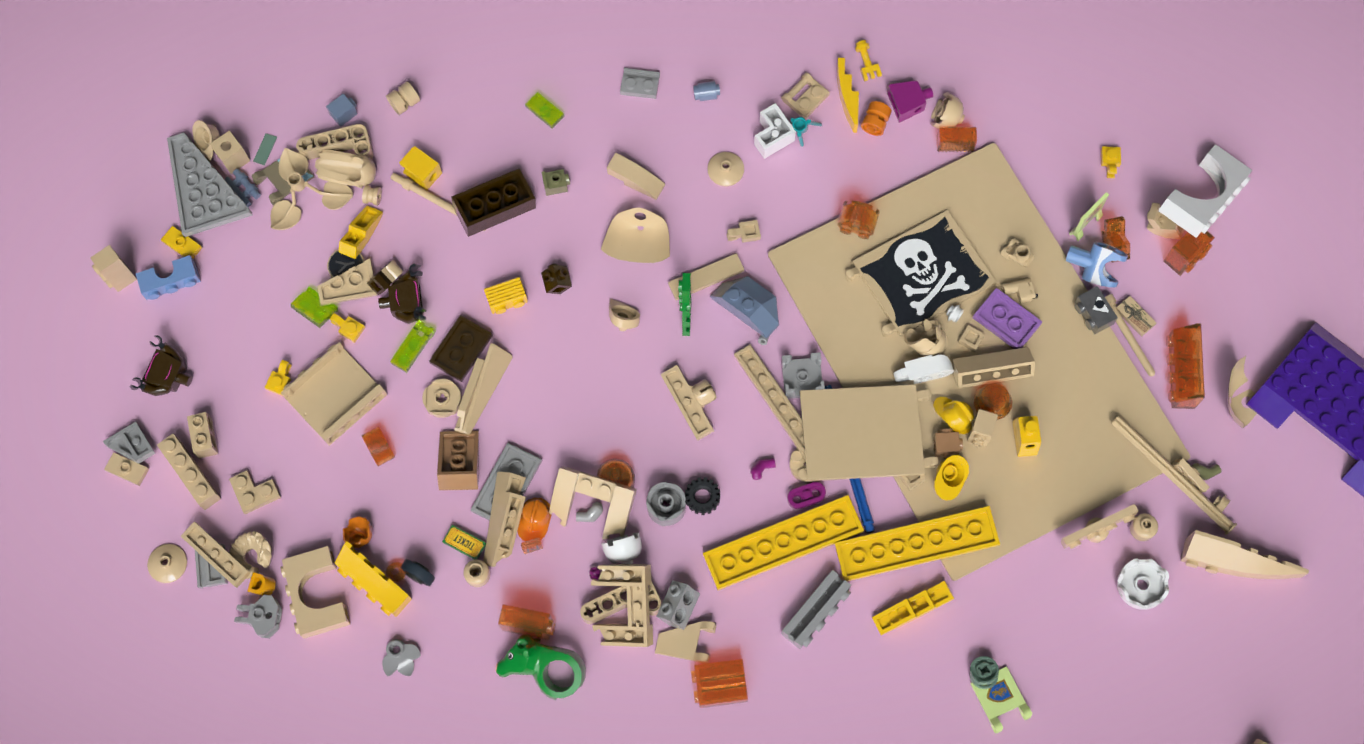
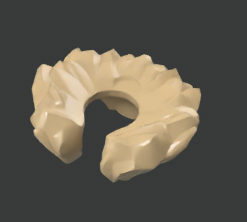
M255 531L244 532L243 535H239L229 551L237 561L251 572L246 579H250L253 572L259 574V568L253 567L245 560V554L250 550L254 549L257 552V563L264 568L270 566L271 546L261 533Z

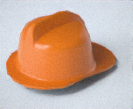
M534 497L524 503L517 532L519 537L527 543L541 541L548 531L552 514L549 513L550 504L545 499Z

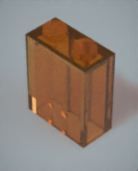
M502 605L498 622L502 631L520 635L529 634L532 637L549 640L550 635H554L556 624L549 613Z
M743 659L694 665L695 671H691L692 683L697 684V691L693 692L695 703H699V708L748 702Z

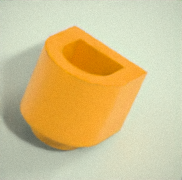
M253 572L247 592L262 596L271 595L275 590V580L272 577Z

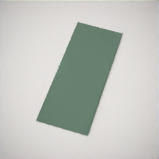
M265 134L253 162L265 165L277 139L276 136Z

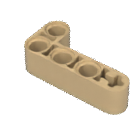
M362 124L300 138L296 143L299 153L305 156L307 160L319 158V153H322L323 150L343 152L354 149L356 155L369 156L371 160L374 156L366 127ZM346 138L344 141L339 142L340 139Z
M651 581V585H649V602L656 601L658 603L657 608L649 609V615L654 616L658 614L661 600ZM621 586L584 604L580 610L583 621L587 624H594L627 608V600L620 598L623 592H627V586ZM605 601H612L613 606L610 609H605L602 607ZM597 605H599L600 611L602 612L600 614L597 610ZM587 610L593 612V617L587 615Z

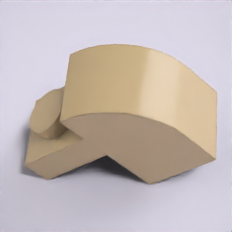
M1152 203L1151 209L1147 213V220L1149 221L1147 229L1151 233L1164 238L1182 239L1184 229L1159 212L1161 208L1160 203Z

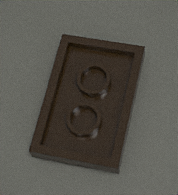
M460 315L429 360V363L462 382L493 335L491 332Z

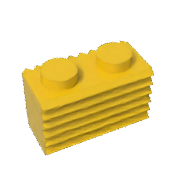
M520 277L484 288L492 314H502L509 308H519L528 302Z

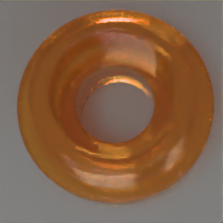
M393 562L386 569L387 577L393 582H399L406 576V573L401 569L402 563ZM398 568L399 573L394 575L393 570Z

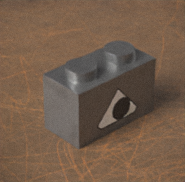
M1098 286L1081 294L1075 301L1076 311L1082 314L1087 328L1092 330L1094 335L1114 325L1118 319Z

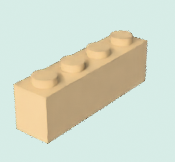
M1029 347L953 359V376L958 388L1035 376V360Z
M171 434L157 444L200 507L206 510L221 499L182 442L174 434Z

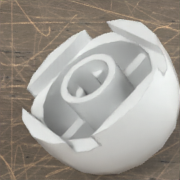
M639 532L633 533V536L630 537L627 534L607 540V543H601L605 556L613 563L633 564V559L639 556L642 549Z

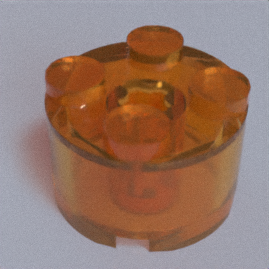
M845 201L837 225L843 234L850 235L855 233L858 234L859 238L869 239V236L875 232L880 211L876 209L875 212L872 210L873 206L867 203L852 201L851 204H847V201Z

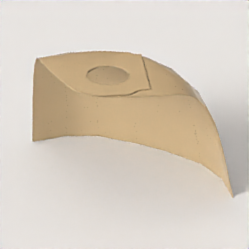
M637 207L618 213L611 221L601 250L608 256L623 261L637 263L663 261L670 257L668 226L662 217L644 208ZM640 212L645 214L646 218L639 220L634 215ZM638 226H642L644 229L638 230Z
M1246 356L1238 360L1231 370L1228 387L1229 413L1233 421L1241 428L1248 425L1257 414L1251 408H1245L1241 403L1244 397L1252 398L1255 392L1251 389L1232 398L1234 392L1248 381L1244 373Z

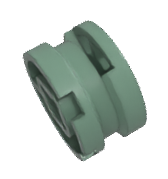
M981 656L973 660L970 666V680L973 685L980 689H989L997 683L999 668L992 658Z

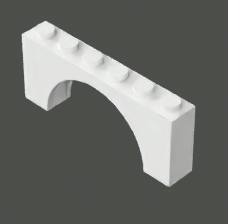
M1216 144L1207 153L1199 166L1213 179L1217 187L1218 197L1207 200L1197 199L1175 189L1159 209V212L1196 238L1201 232L1205 234L1224 212L1227 205H1230L1235 196L1250 181L1251 178L1248 176L1253 171Z

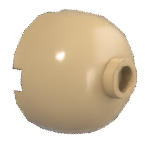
M946 92L943 94L945 98L938 100L931 115L934 122H930V124L940 130L955 128L957 124L960 125L965 117L961 100L953 94Z

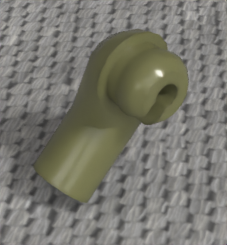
M1194 463L1191 466L1198 470L1199 476L1203 480H1208L1222 472L1218 464L1210 468L1199 463Z

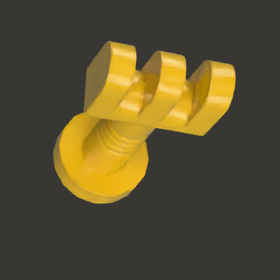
M866 40L857 42L855 47L856 52L861 53L865 65L860 70L864 82L868 81L867 73H869L870 79H875L874 71L877 77H882L879 64L872 65L867 51L870 46L869 43H866Z

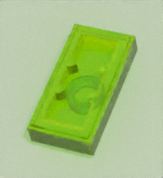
M538 92L525 104L527 109L552 129L565 117L563 112Z

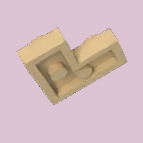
M248 471L229 479L244 514H248L281 498L273 479L256 487Z

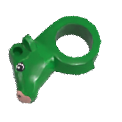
M529 634L521 635L505 657L497 662L495 666V671L500 677H507L513 674L533 675L541 692L554 700L573 695L583 685L586 678L585 664L576 652L566 648L540 644L541 639H534ZM562 660L572 667L574 672L572 686L559 687L550 680L548 676L550 662Z

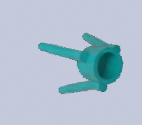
M802 117L791 118L790 121L793 129L797 132L799 143L802 147L804 146L802 134L808 130V125L822 126V123L811 121L810 119L805 120Z

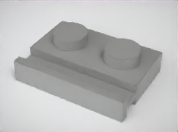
M624 68L620 95L656 99L660 72Z
M195 550L197 587L201 589L203 587L228 584V580Z

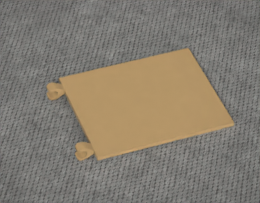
M916 385L800 391L807 481L925 475V467L936 468L939 463L938 457L924 458L918 410V401L930 400V390L917 392Z

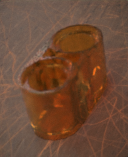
M379 426L361 435L378 467L395 458Z

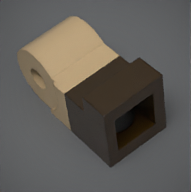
M392 260L376 273L367 284L377 295H380L388 289L403 270Z

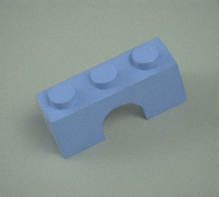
M189 255L172 261L173 273L167 278H160L154 268L136 273L141 294L145 299L154 300L159 298L160 295L175 293L178 289L192 287L196 283L201 282L192 257Z

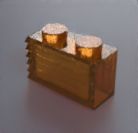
M939 127L937 133L938 152L974 151L977 143L976 127Z

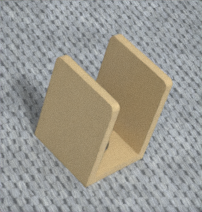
M230 130L210 143L217 157L222 160L230 174L235 169H240L250 162L244 149Z

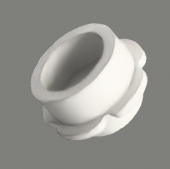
M952 305L946 314L948 321L952 320L956 323L960 319L964 311L960 308V305Z

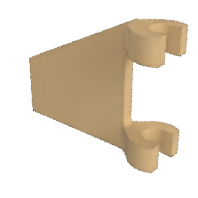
M701 621L687 625L684 630L676 628L659 633L655 654L708 665L709 654L696 653L700 631L715 633L717 625L714 622Z

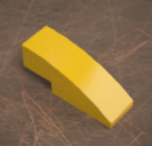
M366 205L349 224L348 232L339 241V253L356 259L373 235L383 212Z

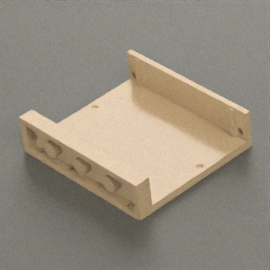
M340 342L332 345L323 357L317 358L309 369L302 371L294 382L288 383L281 392L283 397L329 446L387 396L381 385L377 384L347 353Z

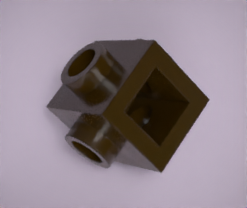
M555 263L549 265L546 270L541 272L546 293L562 294L572 287L567 266Z

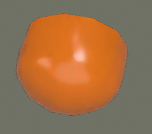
M365 517L349 519L348 526L343 528L344 542L348 541L354 548H361L372 539V527Z

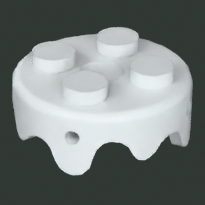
M1133 559L1123 567L1118 575V592L1123 601L1133 608L1140 610L1154 608L1163 602L1169 593V573L1152 559ZM1138 580H1144L1147 583L1146 590H1141L1137 586Z

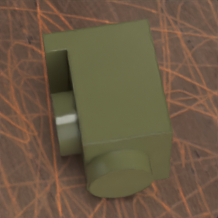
M564 169L546 173L545 171L541 172L546 196L568 192L567 185H570L569 175L564 174Z

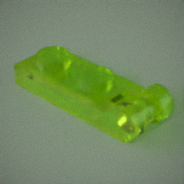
M418 320L390 363L407 373L428 341L434 336L436 329L431 326L427 327L423 321ZM423 332L424 335L421 337L418 333Z

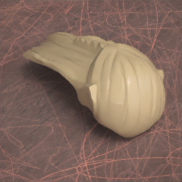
M323 150L322 153H319L320 158L315 162L318 178L325 181L363 189V186L372 183L376 176L374 162L369 156Z

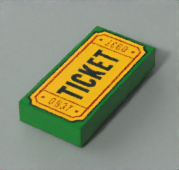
M454 525L451 526L442 541L447 546L474 560L479 559L486 547L484 541Z

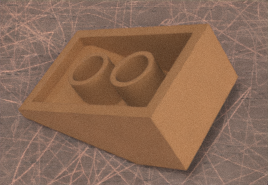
M456 431L440 432L437 468L439 490H478L479 431H472L470 435Z

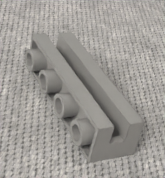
M834 570L830 572L782 630L781 634L799 649L803 645L807 647L813 640L811 635L816 630L820 632L826 624L824 621L828 615L832 617L839 608L836 605L840 600L845 601L851 594L849 591L851 584L846 580H841Z

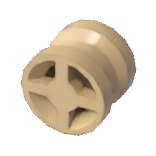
M365 185L362 193V202L364 204L370 202L378 206L382 197L381 187L371 188V186Z

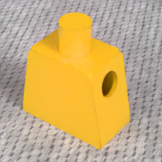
M1017 417L1012 421L1017 457L1037 455L1041 445L1038 417Z

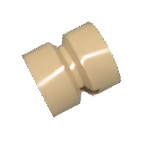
M407 81L398 87V91L393 90L386 95L389 104L398 115L407 111L408 106L412 107L420 102L418 94Z

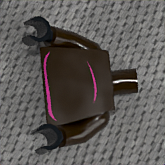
M412 264L406 274L388 287L389 297L378 298L380 309L390 308L393 317L407 324L416 322L419 319L422 321L426 320L423 313L427 310L423 308L421 286L418 278H416V276L423 275L422 271H417L421 267L418 264Z
M155 335L154 337L159 340V343L157 345L151 341L149 343L152 347H159L160 350L156 349L142 380L138 377L132 379L138 383V387L130 385V388L132 390L141 389L142 392L150 395L160 396L176 392L180 384L190 386L192 376L185 374L187 367L184 365V359L176 349L166 342L162 343V338Z

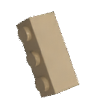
M110 245L90 257L94 263L92 268L110 289L114 287L119 292L137 280L129 267Z

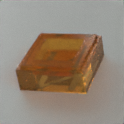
M540 538L521 543L524 554L543 549Z

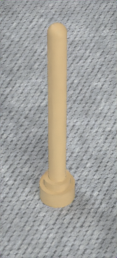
M1113 294L1106 296L1107 302L1118 317L1116 320L1117 325L1147 374L1151 377L1154 376L1155 370L1116 308L1115 297Z

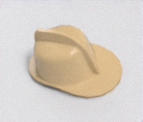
M198 120L194 123L192 129L194 144L210 162L214 151L210 143L219 138L220 135L214 124L209 125Z

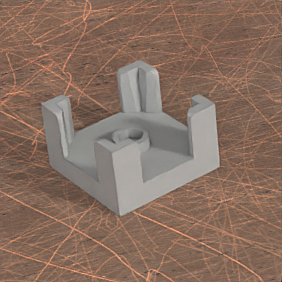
M820 352L811 353L810 358L791 360L792 355L782 356L784 392L788 399L800 398V391L825 389L821 373Z

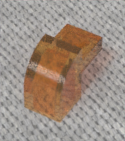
M1124 217L1105 219L1104 231H1102L1103 243L1125 252L1128 255L1127 260L1130 259V242L1125 236Z

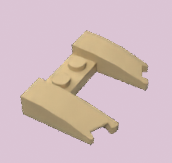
M562 466L558 471L549 513L552 514L554 512L562 520L560 524L565 527L576 492L610 502L602 539H609L610 534L620 533L622 537L625 534L637 489Z
M651 564L599 565L597 568L602 569L601 575L598 580L592 579L591 585L627 586L628 624L592 625L594 631L600 629L605 639L600 645L649 647L653 645V624H650L648 589V585H651Z

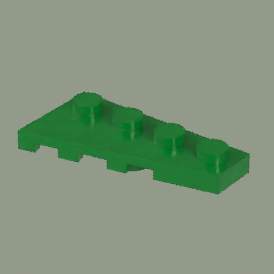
M683 273V279L679 280L678 284L679 311H682V336H690L691 273Z

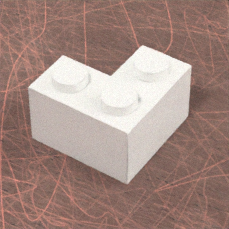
M776 103L760 112V123L765 130L755 135L754 145L765 159L794 142L796 131Z

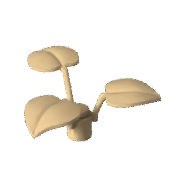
M285 148L279 161V174L291 186L292 204L287 200H282L273 206L270 215L271 228L286 230L292 228L300 221L302 212L300 208L295 207V191H302L305 187L312 189L318 194L323 195L322 203L330 210H337L345 206L353 197V192L349 186L335 182H327L324 185V192L313 187L302 177L309 167L306 157Z

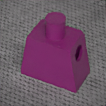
M918 81L888 85L887 95L898 122H903L925 110L926 100L933 98L931 87L921 90Z

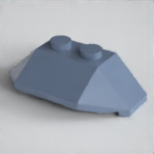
M748 276L722 283L710 296L712 300L766 339L779 326L776 296Z

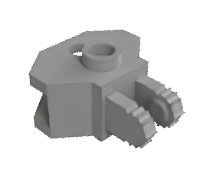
M263 595L255 604L237 605L236 610L246 611L249 614L248 618L235 617L234 622L249 624L261 638L270 639L279 630L283 610L277 599H274L273 596Z

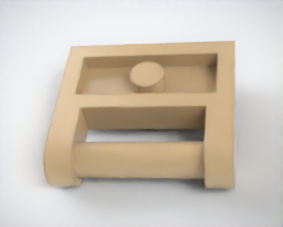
M805 72L802 75V79L788 93H785L781 99L806 120L829 96L830 92L815 81L809 73ZM808 84L810 88L795 102L792 98Z

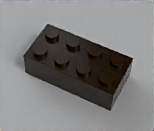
M520 168L451 196L452 207L468 237L536 208V198Z

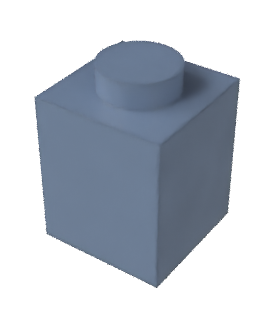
M344 94L326 106L329 115L340 127L357 115L356 103L351 97L347 98Z

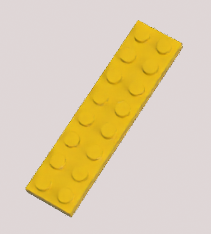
M849 495L704 552L703 557L717 591L831 546L836 542L863 533L864 529Z
M990 506L835 543L843 579L847 582L1000 546Z

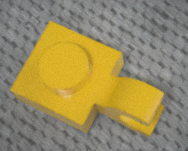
M1102 146L1101 166L1107 167V178L1114 179L1115 174H1117V167L1121 165V147Z
M335 313L330 317L331 323L340 328L338 333L354 343L365 329L363 324L349 316L346 320H343Z
M281 360L278 373L275 371L271 372L264 388L283 396L281 394L283 388L291 381V378L287 377L292 365L285 360Z

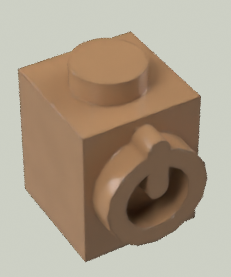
M941 429L935 433L933 437L934 457H944L946 459L952 455H959L960 450H963V439L959 438V432H955L952 429Z

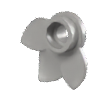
M399 639L390 641L386 647L387 655L382 661L383 670L387 676H391L396 670L405 676H411L414 671L413 660L421 656L419 649L415 645L405 644ZM396 646L400 647V651L398 653L393 652V649Z

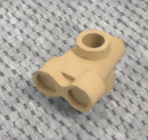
M1013 238L1009 245L1001 252V255L1006 259H1012L1025 267H1028L1035 259L1030 248L1027 245H1022V242L1016 238Z

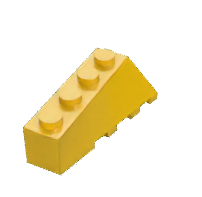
M346 541L335 561V564L339 567L337 572L344 578L349 576L353 580L351 584L359 591L363 588L367 592L366 597L373 603L378 601L382 605L380 609L388 616L393 614L397 617L412 600L411 597Z

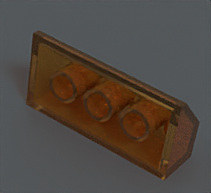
M1201 323L1173 329L1166 337V346L1169 347L1167 365H1170L1167 381L1171 384L1168 400L1171 402L1172 408L1195 409L1205 398Z

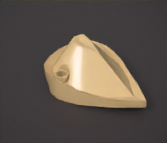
M610 298L609 317L611 322L620 331L624 332L627 329L639 326L640 313L636 309Z

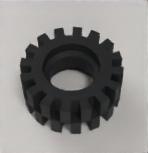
M699 477L696 481L692 480L691 484L687 485V490H685L686 505L689 506L691 511H695V514L701 513V515H705V513L710 514L712 510L715 511L720 503V489H718V485L714 484V481L711 479L710 481L707 480L706 477L704 479ZM698 490H707L710 493L709 501L706 503L698 502L695 499V494Z

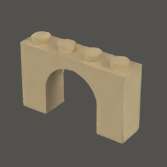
M329 546L282 560L281 573L283 578L287 580L288 585H285L287 596H291L292 603L289 606L292 615L296 617L297 622L294 623L297 634H300L305 639L351 625L347 608L342 602L320 609H313L307 607L303 601V588L311 577L337 569L333 552Z

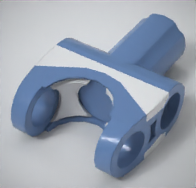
M1094 242L1091 251L1071 245L1066 261L1084 267L1083 280L1096 285L1114 288L1117 287L1119 281L1107 273L1105 264L1110 261L1125 262L1128 255L1111 245Z

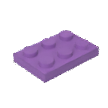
M997 288L973 315L974 320L1013 349L1023 348L1042 324L1041 320Z

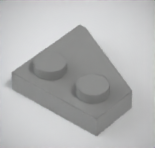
M136 422L103 441L106 447L138 464L155 454Z

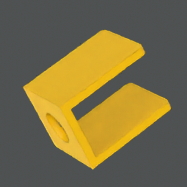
M413 146L399 162L405 168L403 174L426 191L442 174L439 163L416 146Z

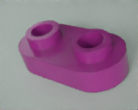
M818 482L792 489L788 494V504L794 509H801L819 503L825 498L826 489ZM818 491L819 495L813 496L812 492ZM799 497L801 501L795 502L793 499Z

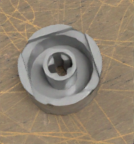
M667 482L658 483L650 489L646 500L650 518L660 526H670L678 523L686 512V498L683 490L678 485ZM663 502L670 503V506H663Z

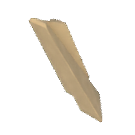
M490 344L485 360L477 358L458 408L457 416L459 418L455 427L456 432L467 435L471 434L513 358L511 354L495 344Z
M510 472L497 473L483 560L487 566L495 567L498 561L512 554L526 498L519 494L526 477Z

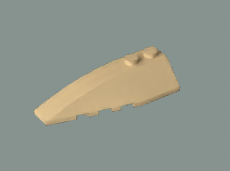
M1195 530L1185 539L1180 560L1189 567L1205 568V571L1217 574L1218 572L1246 578L1290 579L1302 578L1309 573V570L1287 561L1279 563L1277 562L1278 559L1272 555H1258V550L1242 549L1240 548V543Z

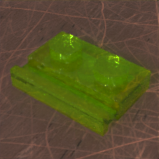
M308 287L305 292H302L291 303L292 309L319 328L330 319L333 313L338 312V306L335 304L321 306L318 292L311 287Z

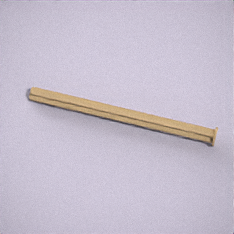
M1117 416L1112 421V425L1225 531V535L1234 529L1237 523H1233L1124 419Z

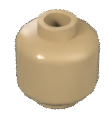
M1139 514L1130 524L1131 535L1138 541L1150 540L1158 532L1157 520L1150 514Z
M472 560L465 565L463 575L470 586L482 587L490 579V570L485 562Z

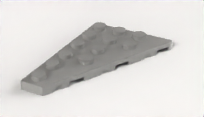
M185 133L167 138L182 235L187 237L253 215L252 211Z

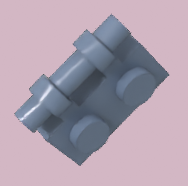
M235 169L233 174L236 179L232 181L229 177H226L224 180L246 206L249 207L252 204L248 199L251 196L258 199L261 194L258 192L255 184L250 183L248 176L244 172ZM243 185L246 190L241 192L238 187Z

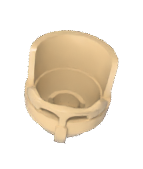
M925 319L923 322L925 331L922 334L912 328L907 329L904 335L905 343L922 357L941 355L948 346L947 334L937 319Z

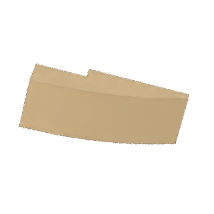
M618 153L614 154L607 166V173L624 181V185L655 200L658 199L665 187V183Z

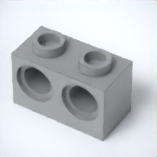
M673 580L656 617L669 626L684 630L700 593L687 584Z

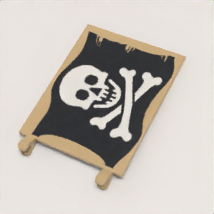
M948 210L853 260L852 263L855 268L849 269L845 275L848 281H852L860 275L891 323L882 327L881 333L884 337L890 335L895 330L902 336L908 328L914 329L922 325L925 319L931 320L949 310L952 305L956 306L997 283Z

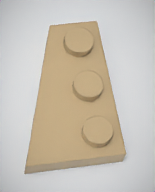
M370 258L339 276L337 275L318 285L320 305L377 296L367 284L373 277Z

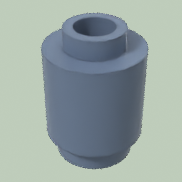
M715 81L697 83V85L693 86L695 100L717 99V95H720L719 84H715Z

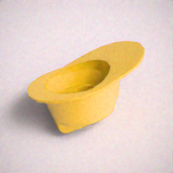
M938 397L934 400L933 407L936 413L953 431L963 435L969 433L974 414L967 403L957 400L953 401L947 397Z
M952 455L937 467L934 489L936 494L943 500L955 499L968 477L969 465L963 457Z

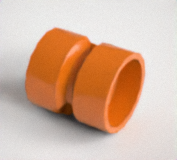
M870 102L866 116H864L861 124L862 130L874 136L883 135L887 125L886 122L889 120L892 112L891 108L882 102Z

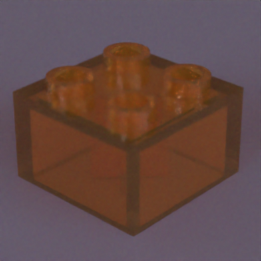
M1208 231L1205 234L1201 232L1197 238L1187 232L1172 247L1163 262L1179 276L1184 272L1189 273L1196 266L1195 264L1208 254V251L1213 247L1211 243L1215 237Z

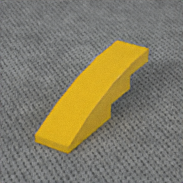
M838 58L837 84L840 101L852 131L857 133L859 91H852V75L845 74V58Z
M943 581L928 590H924L909 599L897 603L873 616L872 619L880 635H884L941 607L955 598L946 581Z

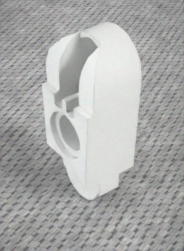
M929 355L904 362L906 368L897 370L893 374L896 382L913 380L914 384L946 377L952 374L954 370L947 356Z

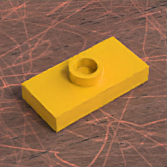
M174 226L160 239L182 257L190 255L193 259L202 249L201 245L188 236L182 235V232Z

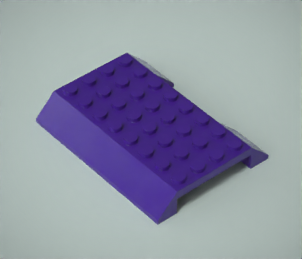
M1315 322L1246 405L1276 429L1284 423L1293 411L1357 460L1341 480L1364 497V358Z

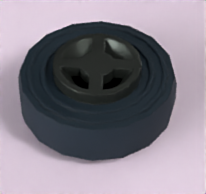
M406 559L401 565V569L406 573L405 575L421 585L431 586L435 580V577L430 573L431 571L416 561Z

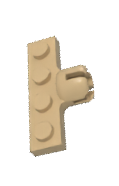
M678 365L660 374L696 439L699 441L714 432L703 410L705 405L717 398L711 384L707 380H702L694 386H689Z
M1133 504L1104 519L1092 518L1087 522L1085 528L1062 538L1061 544L1064 549L1067 547L1073 549L1081 545L1080 541L1086 538L1093 543H1100V541H1104L1107 538L1109 531L1118 527L1116 524L1122 521L1128 523L1134 520L1138 509Z

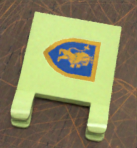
M1107 192L1082 216L1078 226L1069 233L1071 236L1074 235L1077 241L1084 236L1082 229L1094 217H1096V221L1102 218V208L1109 196Z
M1007 667L999 670L997 683L989 689H980L973 685V683H970L989 719L994 733H999L1003 729L998 716L1017 707L1024 720L1031 718L1032 712Z

